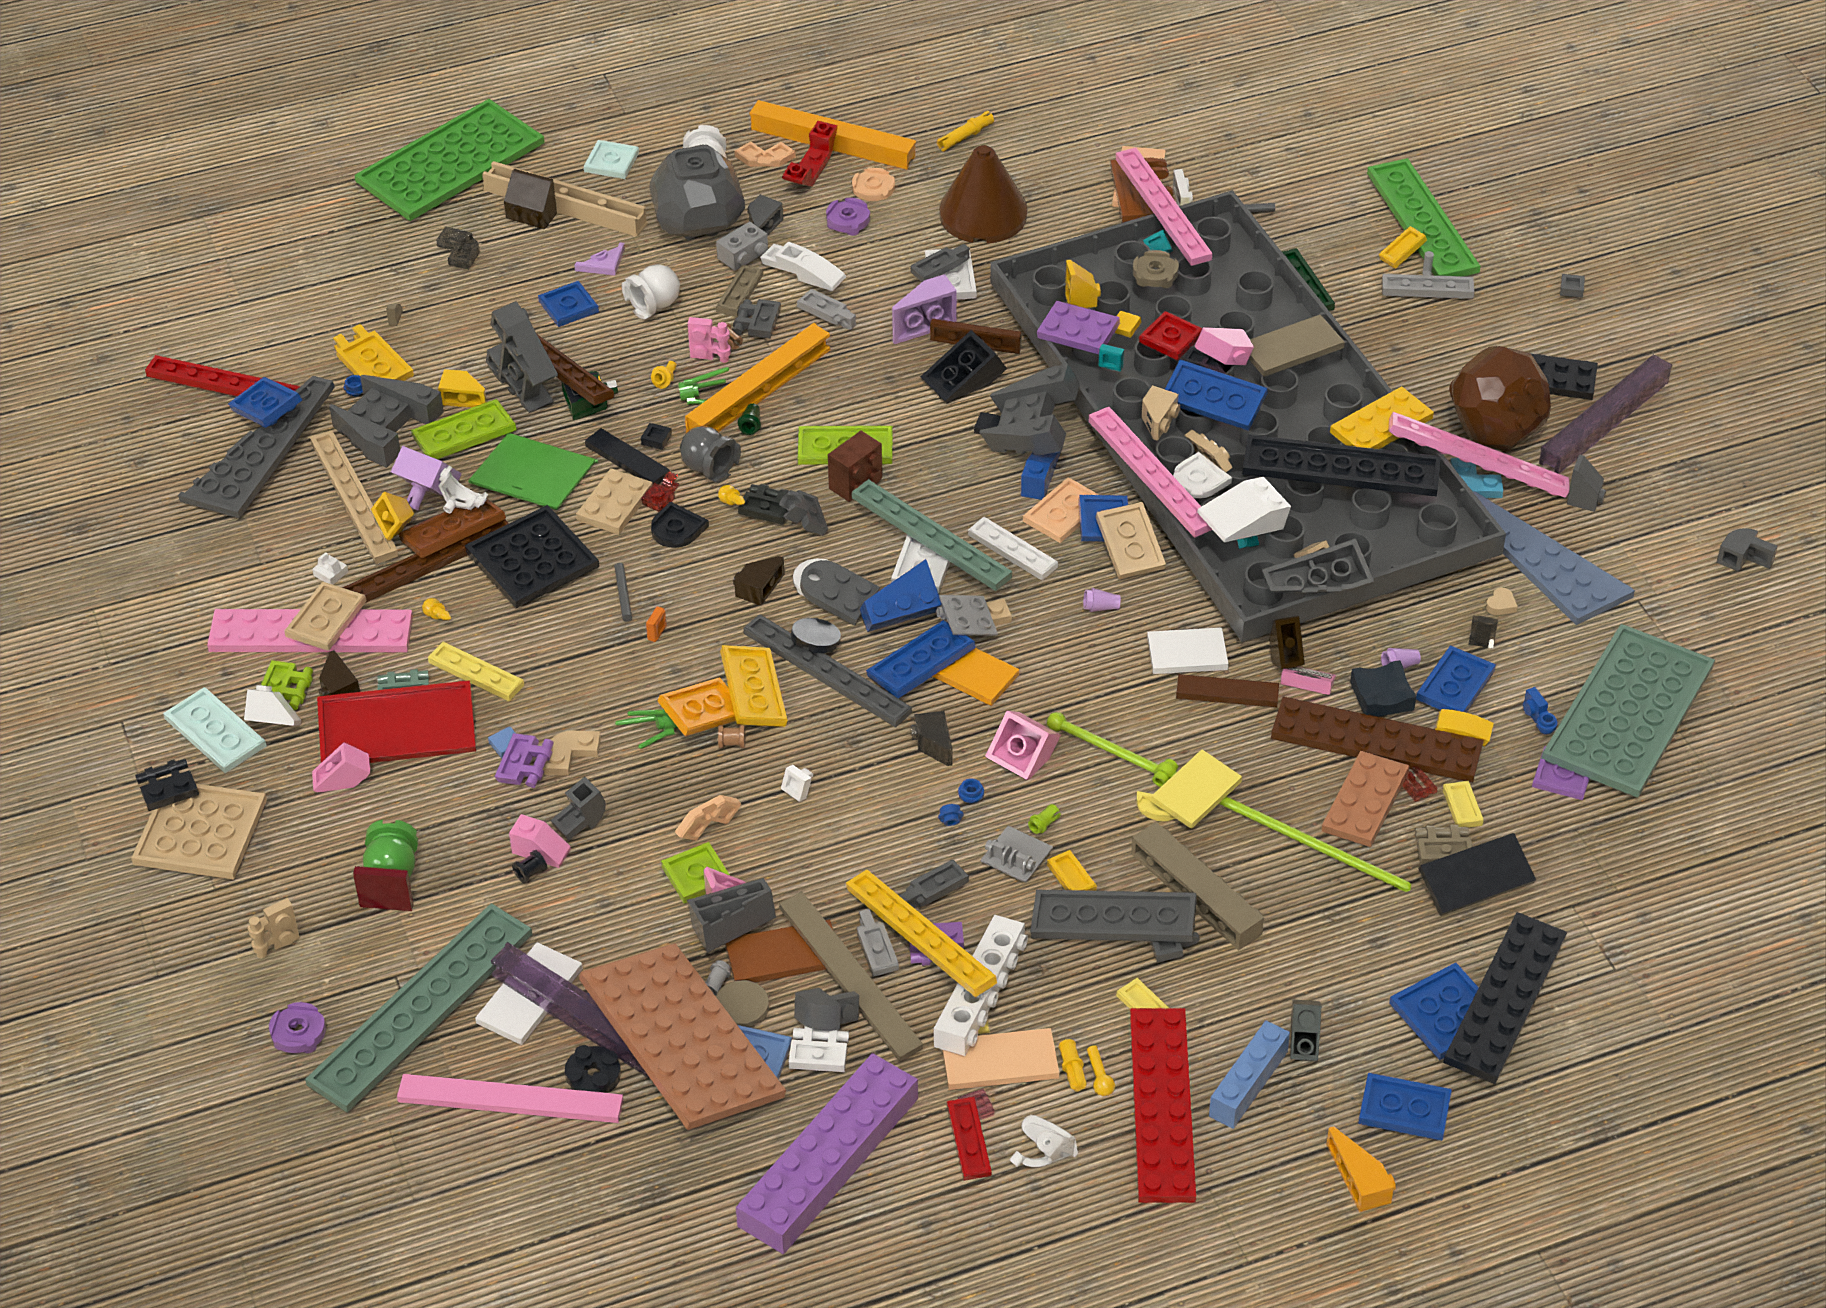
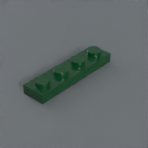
M1294 248L1283 251L1282 253L1328 311L1334 310L1335 302L1299 250Z

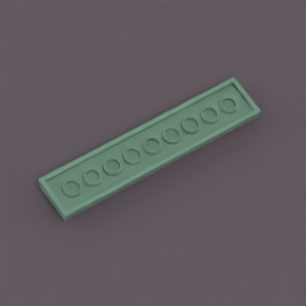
M494 904L488 905L306 1077V1085L348 1113L532 936V928Z

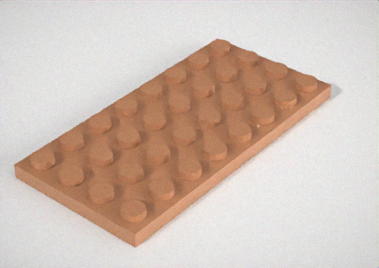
M676 943L580 972L579 980L687 1130L785 1097L786 1089Z

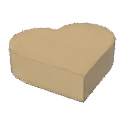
M1497 588L1494 590L1493 596L1487 600L1486 610L1492 615L1517 613L1518 606L1512 592L1507 588Z

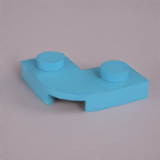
M1451 458L1450 464L1473 492L1475 491L1485 498L1503 497L1501 475H1477L1474 463H1466L1459 458Z

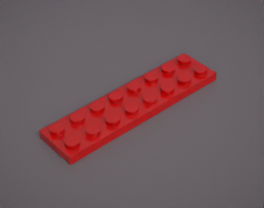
M1130 1008L1138 1203H1196L1185 1008Z

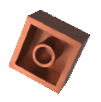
M860 430L828 454L829 489L846 501L851 502L853 500L852 491L868 479L877 484L882 479V443Z

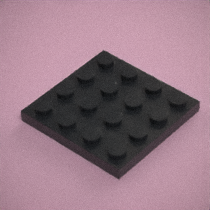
M548 505L465 545L466 553L515 608L600 567L597 557Z

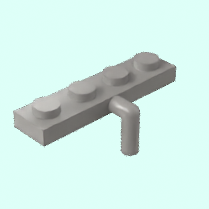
M1427 251L1424 256L1423 275L1382 274V296L1473 299L1474 280L1473 277L1432 276L1434 253Z

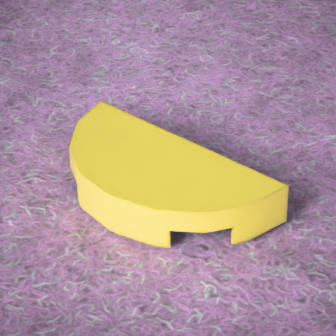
M1137 791L1136 805L1147 818L1156 821L1176 819L1151 801L1153 794Z

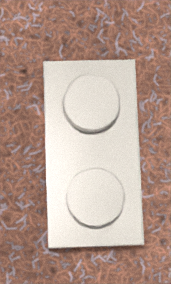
M1182 169L1174 170L1173 190L1177 205L1181 206L1193 202L1192 192H1188V178L1184 177Z

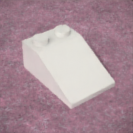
M1259 477L1241 482L1198 508L1197 513L1223 542H1229L1282 530L1291 506L1264 477Z

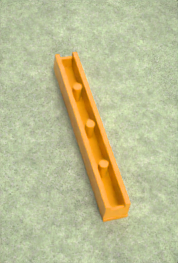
M760 100L756 102L749 112L751 115V130L810 145L809 133L817 120L837 125L838 127L832 151L906 170L909 168L910 160L915 158L916 140Z
M816 323L808 326L685 416L686 433L692 428L700 426L711 427L718 432L723 430L742 415L748 404H758L828 353L830 346L826 345V339L830 337V333L817 326Z

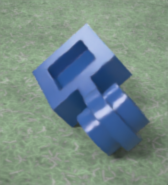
M1536 687L1527 689L1523 702L1525 713L1531 716L1541 733L1551 734L1557 728V719L1547 711L1548 703Z

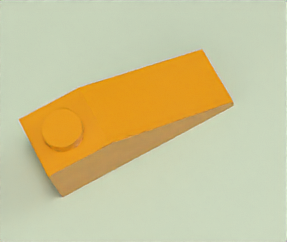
M1334 1126L1328 1128L1326 1145L1359 1212L1391 1204L1393 1191L1396 1190L1393 1176L1387 1174L1381 1162Z

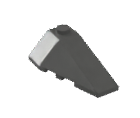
M1356 539L1262 569L1263 576L1271 593L1352 591L1374 583V579Z

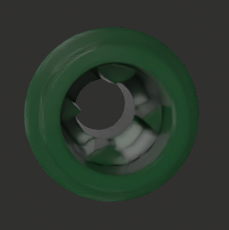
M748 404L738 419V427L743 434L753 435L761 427L760 408L757 404Z

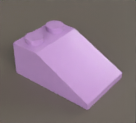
M945 274L924 280L892 307L894 344L929 334L932 318L956 322L957 290Z

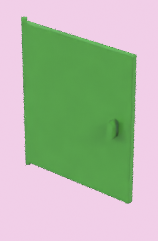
M508 433L505 434L504 439L468 481L470 484L538 505H548L551 509L558 510L591 467L598 463V460Z

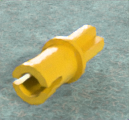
M1065 1039L1058 1046L1063 1060L1062 1070L1067 1074L1070 1088L1074 1089L1075 1092H1080L1081 1089H1085L1087 1086L1082 1069L1084 1062L1079 1058L1076 1042L1073 1039Z

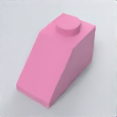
M1203 328L1195 344L1196 349L1225 365H1246L1254 348L1243 329Z
M343 743L312 771L313 791L325 792L354 788L370 774L369 754Z
M522 814L509 832L513 854L527 858L530 856V852L537 850L543 856L547 865L560 868L571 850L570 845L544 821Z

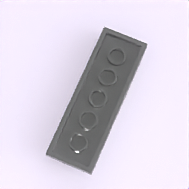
M1036 890L1030 930L1031 938L1193 942L1197 896L1196 893Z

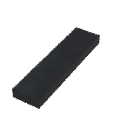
M602 428L585 440L587 448L633 476L653 482V488L670 476V469Z

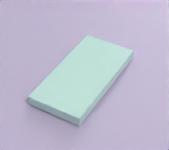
M205 687L163 713L166 721L224 773H227L267 747L266 741Z

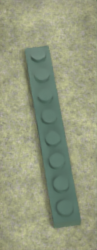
M869 479L852 491V499L991 589L997 591L1012 579V571Z

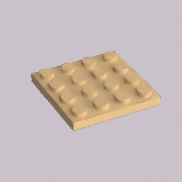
M196 784L199 795L152 810L132 855L133 865L234 880L267 798L265 793Z

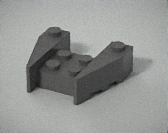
M517 301L492 311L490 325L502 343L487 350V365L501 384L506 382L510 386L508 391L512 395L516 394L521 400V405L529 414L553 403L554 400L542 383L557 377L558 373L537 336L527 311L521 308Z
M1064 364L1046 368L991 393L990 397L1002 413L997 427L982 429L979 433L992 452L1006 453L1007 450H1016L1018 454H1025L1026 451H1031L1034 455H1045L1062 451L1066 432L1052 413L1055 404L1076 400L1080 386L1079 380L1070 366Z
M361 375L364 396L348 411L330 404L332 424L341 435H346L351 440V444L355 448L358 447L363 451V455L368 460L387 468L398 457L400 452L399 438L396 432L410 418L424 424H429L444 413L441 392L420 383Z

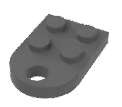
M827 560L810 563L803 570L800 580V589L810 602L854 626L862 616L860 608L864 601L879 592L880 589L874 583L835 562ZM815 574L821 579L815 581L811 580L808 576Z

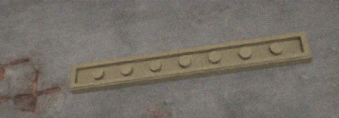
M801 891L779 903L782 913L844 992L854 991L859 995V1011L899 1062L922 1050L923 1043L805 894Z

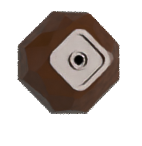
M1502 346L1488 347L1477 354L1460 370L1449 387L1456 413L1466 434L1472 442L1503 451L1511 450L1539 430L1547 422L1550 415L1551 401L1547 378L1531 353Z

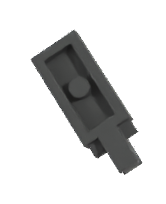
M965 244L954 249L945 247L910 266L911 273L921 282L943 275L970 258V248Z
M952 859L911 881L910 886L906 888V892L899 896L913 908H916L917 905L922 907L968 883L969 875Z

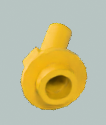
M669 361L666 367H655L651 373L653 385L659 389L667 388L671 381H674L673 372L677 364L674 361Z

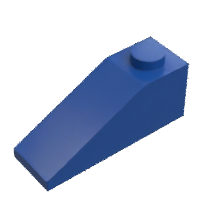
M1061 451L1045 455H1034L1032 452L1026 461L1021 475V496L1039 500L1046 496Z

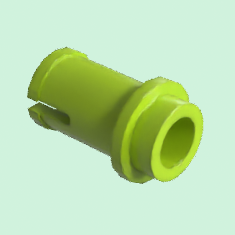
M1049 804L1038 815L1034 814L1030 817L1028 822L1029 829L1035 834L1044 833L1050 824L1061 817V813H1057L1060 810L1057 806Z

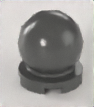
M700 426L692 428L683 436L680 453L682 461L691 470L703 473L707 479L720 483L731 476L728 472L733 464L738 465L741 456V446L736 443L735 439L722 436L716 429Z

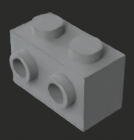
M749 221L716 241L717 259L736 271L742 265H746L768 250L767 233Z

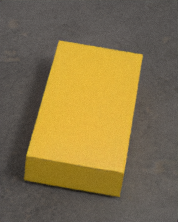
M1410 226L1379 253L1380 260L1396 269L1427 241L1426 235Z
M1071 850L1047 859L1048 868L1065 890L1097 891V885Z

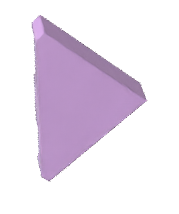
M620 242L618 247L607 251L605 249L591 256V259L585 262H576L574 265L575 271L616 275L625 250L624 243Z

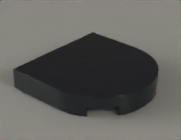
M670 501L652 519L651 534L658 544L669 548H679L692 543L709 527V520Z

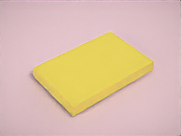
M1201 750L1152 795L1151 801L1192 829L1242 782V776L1204 750Z

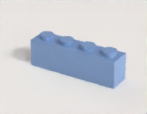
M1265 1020L1212 1094L1209 1110L1210 1118L1232 1129L1235 1128L1287 1054L1290 1038L1289 1031Z

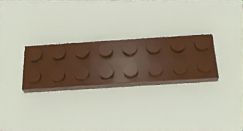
M1284 696L1282 697L1271 732V739L1352 757H1357L1360 751L1409 765V769L1469 781L1471 783L1474 782L1484 741L1479 738Z

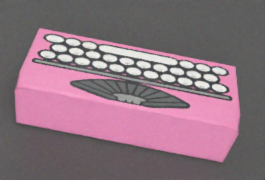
M1297 666L1283 669L1281 684L1330 695L1336 675Z

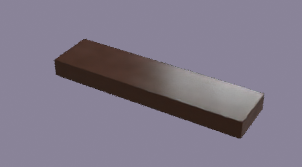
M931 319L930 341L956 344L972 330L992 350L1020 354V331Z
M1178 674L1176 699L1277 708L1279 683Z

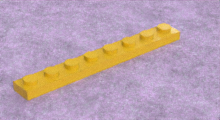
M865 870L846 882L847 890L974 997L979 996L997 984L995 974L870 871Z

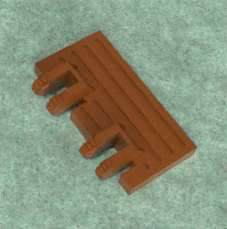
M1144 158L1159 180L1168 177L1169 171L1166 167L1167 162L1165 159ZM1111 160L1110 168L1122 223L1154 214L1118 162ZM1166 186V190L1175 201L1173 188Z

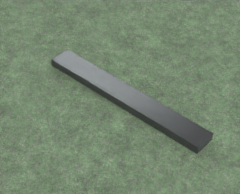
M761 614L743 628L746 636L764 647L770 648L772 652L895 728L912 713L911 706L828 655L810 652L809 648L803 646V649L798 647L792 641L790 632Z

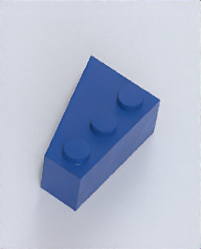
M923 560L864 601L860 612L867 632L937 612V608L941 607L942 603L927 560Z

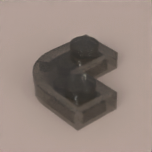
M445 226L436 240L437 247L453 250L447 258L448 265L469 270L480 252L479 243L473 238V233Z

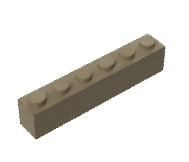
M1155 822L1132 837L1131 854L1173 892L1196 893V913L1238 951L1263 934L1264 917L1261 912L1249 905L1240 893L1231 889L1222 877L1213 873L1204 861L1196 858L1186 845L1178 842L1168 829Z

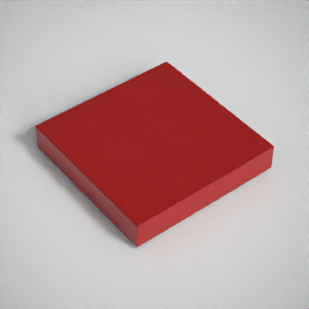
M1165 311L1139 336V342L1179 360L1197 342L1203 328Z

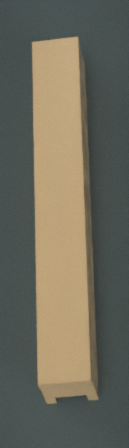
M493 161L490 171H484L483 189L484 191L505 197L513 169L518 168ZM553 179L557 213L636 237L640 235L648 224L645 206Z

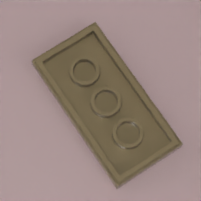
M1317 315L1250 339L1254 348L1249 360L1265 377L1343 349L1345 342L1321 315Z

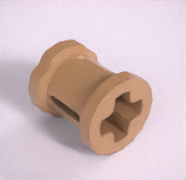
M719 725V748L727 745H738L741 748H745V725H740L739 728H724L723 725Z

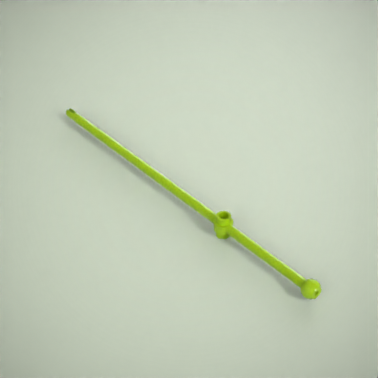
M1060 712L1051 713L1047 719L1049 729L1055 732L1063 730L1154 773L1152 781L1158 787H1162L1177 773L1176 771L1179 768L1178 764L1172 759H1166L1164 762L1157 764L1067 722L1065 716ZM1227 796L1219 803L1228 809L1402 891L1408 892L1411 890L1410 882Z

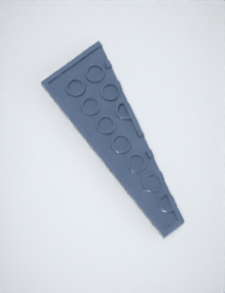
M1473 492L1506 533L1503 554L1575 625L1634 597L1635 590L1479 493Z

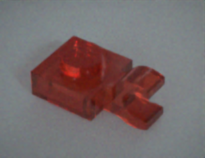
M668 472L663 479L662 485L654 483L641 498L642 505L660 512L670 501L672 502L675 499L674 491L679 486V483L675 482L678 475Z

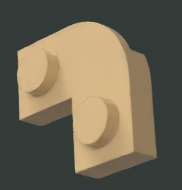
M572 730L554 736L551 739L554 742L551 749L553 753L550 760L546 761L543 767V775L569 776L572 756L598 757L601 741L600 731Z

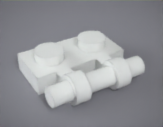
M807 1026L805 1028L793 1029V1039L803 1040L791 1041L789 1069L845 1071L847 1043L838 1042H848L849 1031H824Z

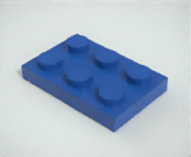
M263 377L229 402L228 405L233 412L266 428L275 424L278 418L285 413L294 410L302 399L299 393Z
M1450 645L1418 690L1416 700L1439 710L1448 709L1466 713L1495 672L1496 664Z
M1368 1073L1358 1124L1443 1141L1452 1089Z

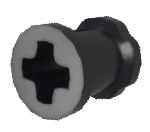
M537 850L530 852V856L521 862L516 861L512 864L515 875L524 884L530 880L531 876L539 871L547 870L548 867L543 856Z

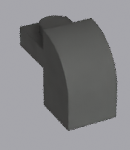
M1748 528L1737 529L1730 532L1720 545L1716 563L1740 572L1746 560L1770 569L1774 563L1778 546L1757 538V530Z
M583 777L565 792L570 804L550 820L553 826L568 841L586 826L592 830L605 812L606 803L601 792L586 777Z
M820 988L795 992L794 1018L809 1028L824 1031L840 1030V1024L858 1020L859 995L854 991L832 996Z

